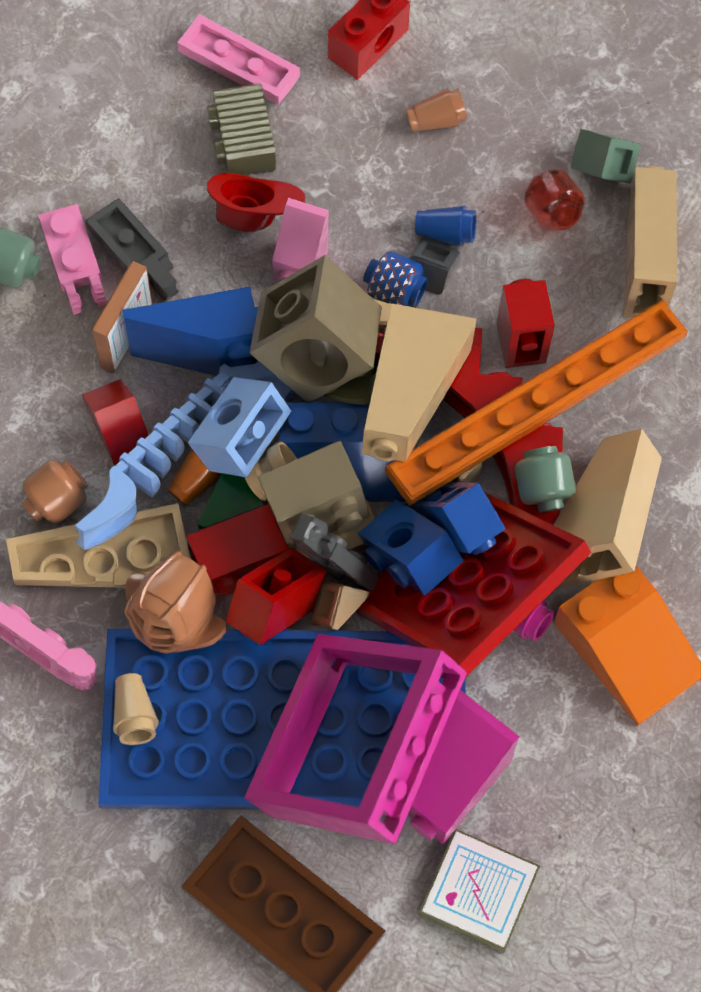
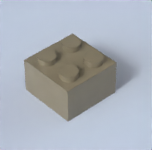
M341 441L258 476L269 507L288 549L291 547L297 549V543L290 538V535L294 532L301 513L327 523V532L329 533L338 530L341 533L349 532L359 527L364 519L370 517L362 486Z

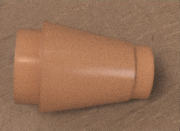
M446 88L406 109L412 132L459 127L458 122L468 120L459 88L452 91Z

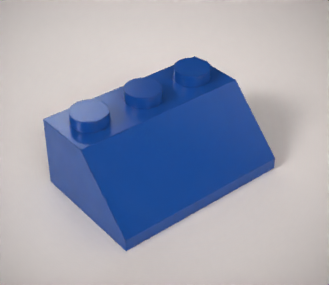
M341 402L286 403L291 409V413L279 429V442L285 443L297 459L341 441L362 486L365 500L369 502H394L397 499L400 502H406L385 473L386 465L395 460L383 461L373 456L362 454L364 428L370 404H347Z

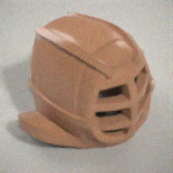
M175 551L157 565L147 576L136 572L128 577L124 592L127 601L124 613L133 634L148 648L165 654L183 652L211 646L227 632L226 621L213 615L216 596L214 595L213 586L204 564L200 566L193 560L183 556L180 551ZM153 626L167 628L168 630L154 628Z

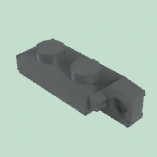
M120 198L85 220L87 229L124 271L133 261L146 266L149 285L151 284L154 291L165 302L179 293L176 288L177 280L169 272L173 269V264L169 260L168 252Z
M301 513L299 516L300 520L294 532L290 535V538L297 543L296 548L324 568L336 580L372 592L380 577L366 566L368 559L352 550L345 549L347 542L327 532V523Z

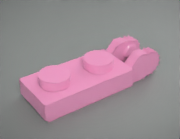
M78 204L39 214L40 226L61 290L66 292L73 315L82 313L81 298L75 288L85 285H91L92 297L94 302L97 303L98 308L105 306L107 300L101 284V273Z
M0 601L1 639L57 678L59 677L70 686H75V689L86 692L87 689L91 690V687H94V683L97 682V673H95L97 663H95V658H92V655H87V652L81 647L68 649L64 639L55 631L48 628L44 631L31 623V618L23 609L15 604L7 606Z

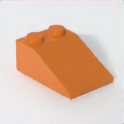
M637 566L634 572L595 580L559 606L554 625L637 726L701 680V661L657 589Z

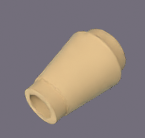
M135 673L119 676L115 680L113 731L119 735V740L123 744L140 745L147 743L156 736L155 729L158 727L159 721L143 684L142 677Z

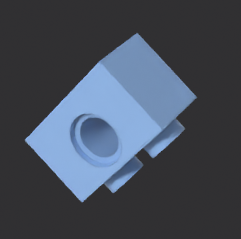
M233 377L188 441V444L209 471L247 477L291 413V409L272 382Z

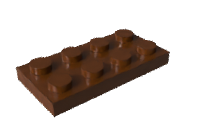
M242 815L239 816L181 886L182 891L306 992H340L386 933V930Z

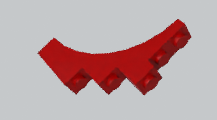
M475 328L471 352L442 399L464 418L522 384L523 377H512L511 374L506 372H492L488 375L480 374L482 328ZM378 332L375 352V366L377 367L385 335L381 332ZM545 423L494 454L493 458L502 474L509 503L554 525L560 510L538 513L537 505H525L520 499L515 475V465L524 459L523 452L557 446L558 452H562L563 427H553L550 423Z

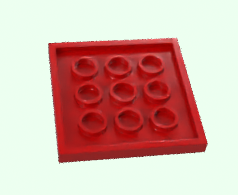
M486 492L484 493L506 528L494 536L497 542L491 548L478 555H473L472 552H459L463 562L425 596L411 586H408L406 589L402 588L394 581L389 572L384 569L378 574L380 578L372 592L367 591L369 592L368 597L356 610L361 616L412 646L442 650L467 672L465 678L591 554L585 540Z

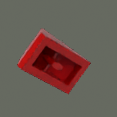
M122 379L82 394L85 405L111 461L116 466L124 452L128 454L136 447L137 441L141 437L145 439L149 436L135 397Z

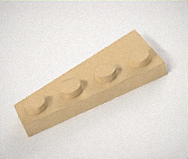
M179 503L138 511L135 520L126 529L104 543L87 550L76 544L79 535L75 525L6 539L15 585L125 588L126 580L131 574L140 572L147 576L157 565L175 551H180L183 556L191 559Z

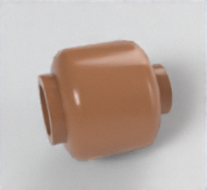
M48 460L24 480L23 491L27 498L22 504L37 522L45 518L51 523L60 524L86 502L84 489L88 487V484L69 461L64 460L60 463L56 460Z

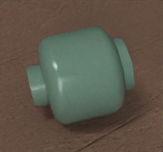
M0 228V284L17 289L24 284L26 279H35L41 264V257L35 255L36 244L32 238L6 228Z
M557 446L542 447L523 452L524 459L515 465V475L521 501L525 505H537L538 513L563 509V500L572 497L576 492L570 457L566 453L558 452Z

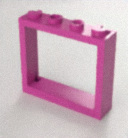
M318 634L244 798L271 818L396 844L467 672L442 650ZM335 658H337V660H336V662H335V664H334V666H333V669H332V668H331V667H332V664H333ZM347 664L416 674L360 807L290 794ZM440 678H444L442 684L439 682ZM382 814L386 816L383 823L380 822Z

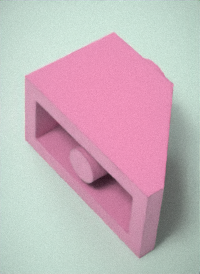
M288 198L272 259L274 281L279 282L320 257L327 255L329 210Z

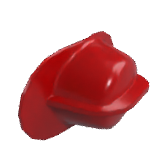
M221 173L213 176L207 182V192L216 201L217 221L238 231L255 232L267 228L272 224L276 215L284 214L288 198L305 203L303 191L286 182L258 179L237 173Z

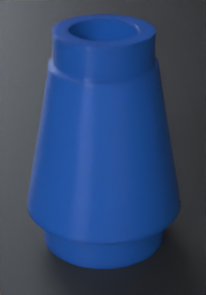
M466 205L425 211L418 210L415 218V234L461 247L464 243H473L477 225L476 210H467Z

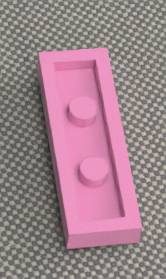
M200 14L177 42L178 52L241 86L261 83L264 98L277 105H280L300 77V68Z

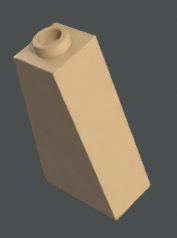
M659 166L635 167L629 195L623 317L633 318L661 300L668 307L670 305L677 284L676 170H665Z
M391 303L364 428L363 455L373 456L383 461L397 460L406 462L471 352L477 318Z
M642 428L603 439L577 483L575 494L568 499L555 521L554 526L585 540L591 551V554L556 589L635 571L662 459Z

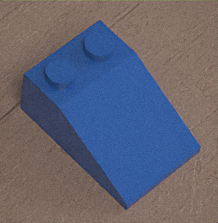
M250 286L122 310L131 356L214 376L219 374L223 364L229 367L255 364L258 361L249 353L257 316Z

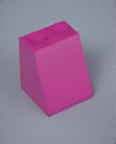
M461 690L458 693L408 813V816L412 819L410 825L418 834L429 841L435 837L442 844L446 842L512 762L520 737Z

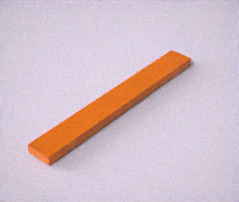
M661 300L411 451L406 462L395 460L386 465L385 473L408 505L411 506L685 339L688 331L666 303Z

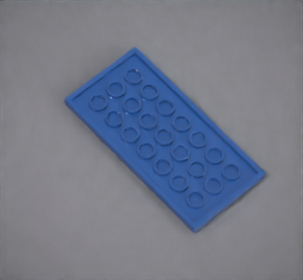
M107 628L99 807L125 809L260 810L244 797L317 635L323 634L407 646L412 645L388 631L283 630L259 645L239 630H227L225 635L211 646L165 654L148 648L136 638L131 629ZM335 658V660H334V662H333V664H332V667H331L332 669H333V666H334V664H335L337 658ZM347 664L290 794L360 807L416 674ZM129 673L141 675L159 721V725L155 729L156 736L154 739L140 745L121 743L119 735L113 731L115 680L119 676ZM440 678L439 682L442 683L444 678ZM464 679L463 684H462L460 690L463 691V692L466 694L465 679Z

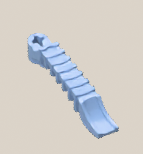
M259 361L255 364L229 367L223 364L219 374L214 379L208 378L204 382L203 388L196 395L191 393L187 397L186 403L180 409L175 407L171 411L170 417L164 423L158 422L154 426L153 432L147 438L141 437L131 452L128 454L124 452L120 456L119 463L109 470L110 485L104 500L75 525L79 535L76 544L84 550L100 545L122 532L135 520L137 514V503L135 501L136 487L151 498L157 494L161 485L158 476L163 479L171 468L169 457L174 461L181 457L185 448L183 441L188 443L233 377L272 382L285 402L291 397H296L298 394Z

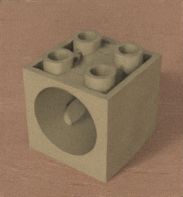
M324 255L261 292L249 353L306 402H311L324 394L327 395L334 392L339 386L356 377L366 375L373 369L382 306Z

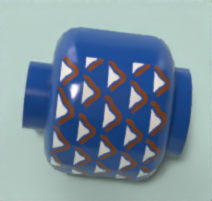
M389 251L379 261L376 259L370 261L364 273L363 282L368 283V295L373 299L389 304L416 308L426 290L428 278L423 276L422 264L396 252Z

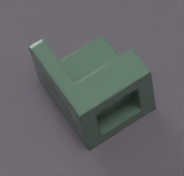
M580 129L571 168L599 178L631 184L641 144L603 133Z

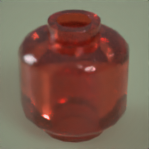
M557 169L537 174L528 185L524 196L527 209L539 225L546 230L553 231L566 230L574 226L581 218L585 204L583 192L574 180L563 170Z

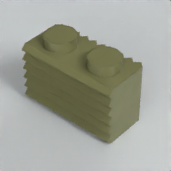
M262 84L213 91L214 105L207 106L211 130L219 129L220 139L214 140L217 164H226L227 173L247 176L251 173L258 174L259 172L265 173L276 170L275 147Z

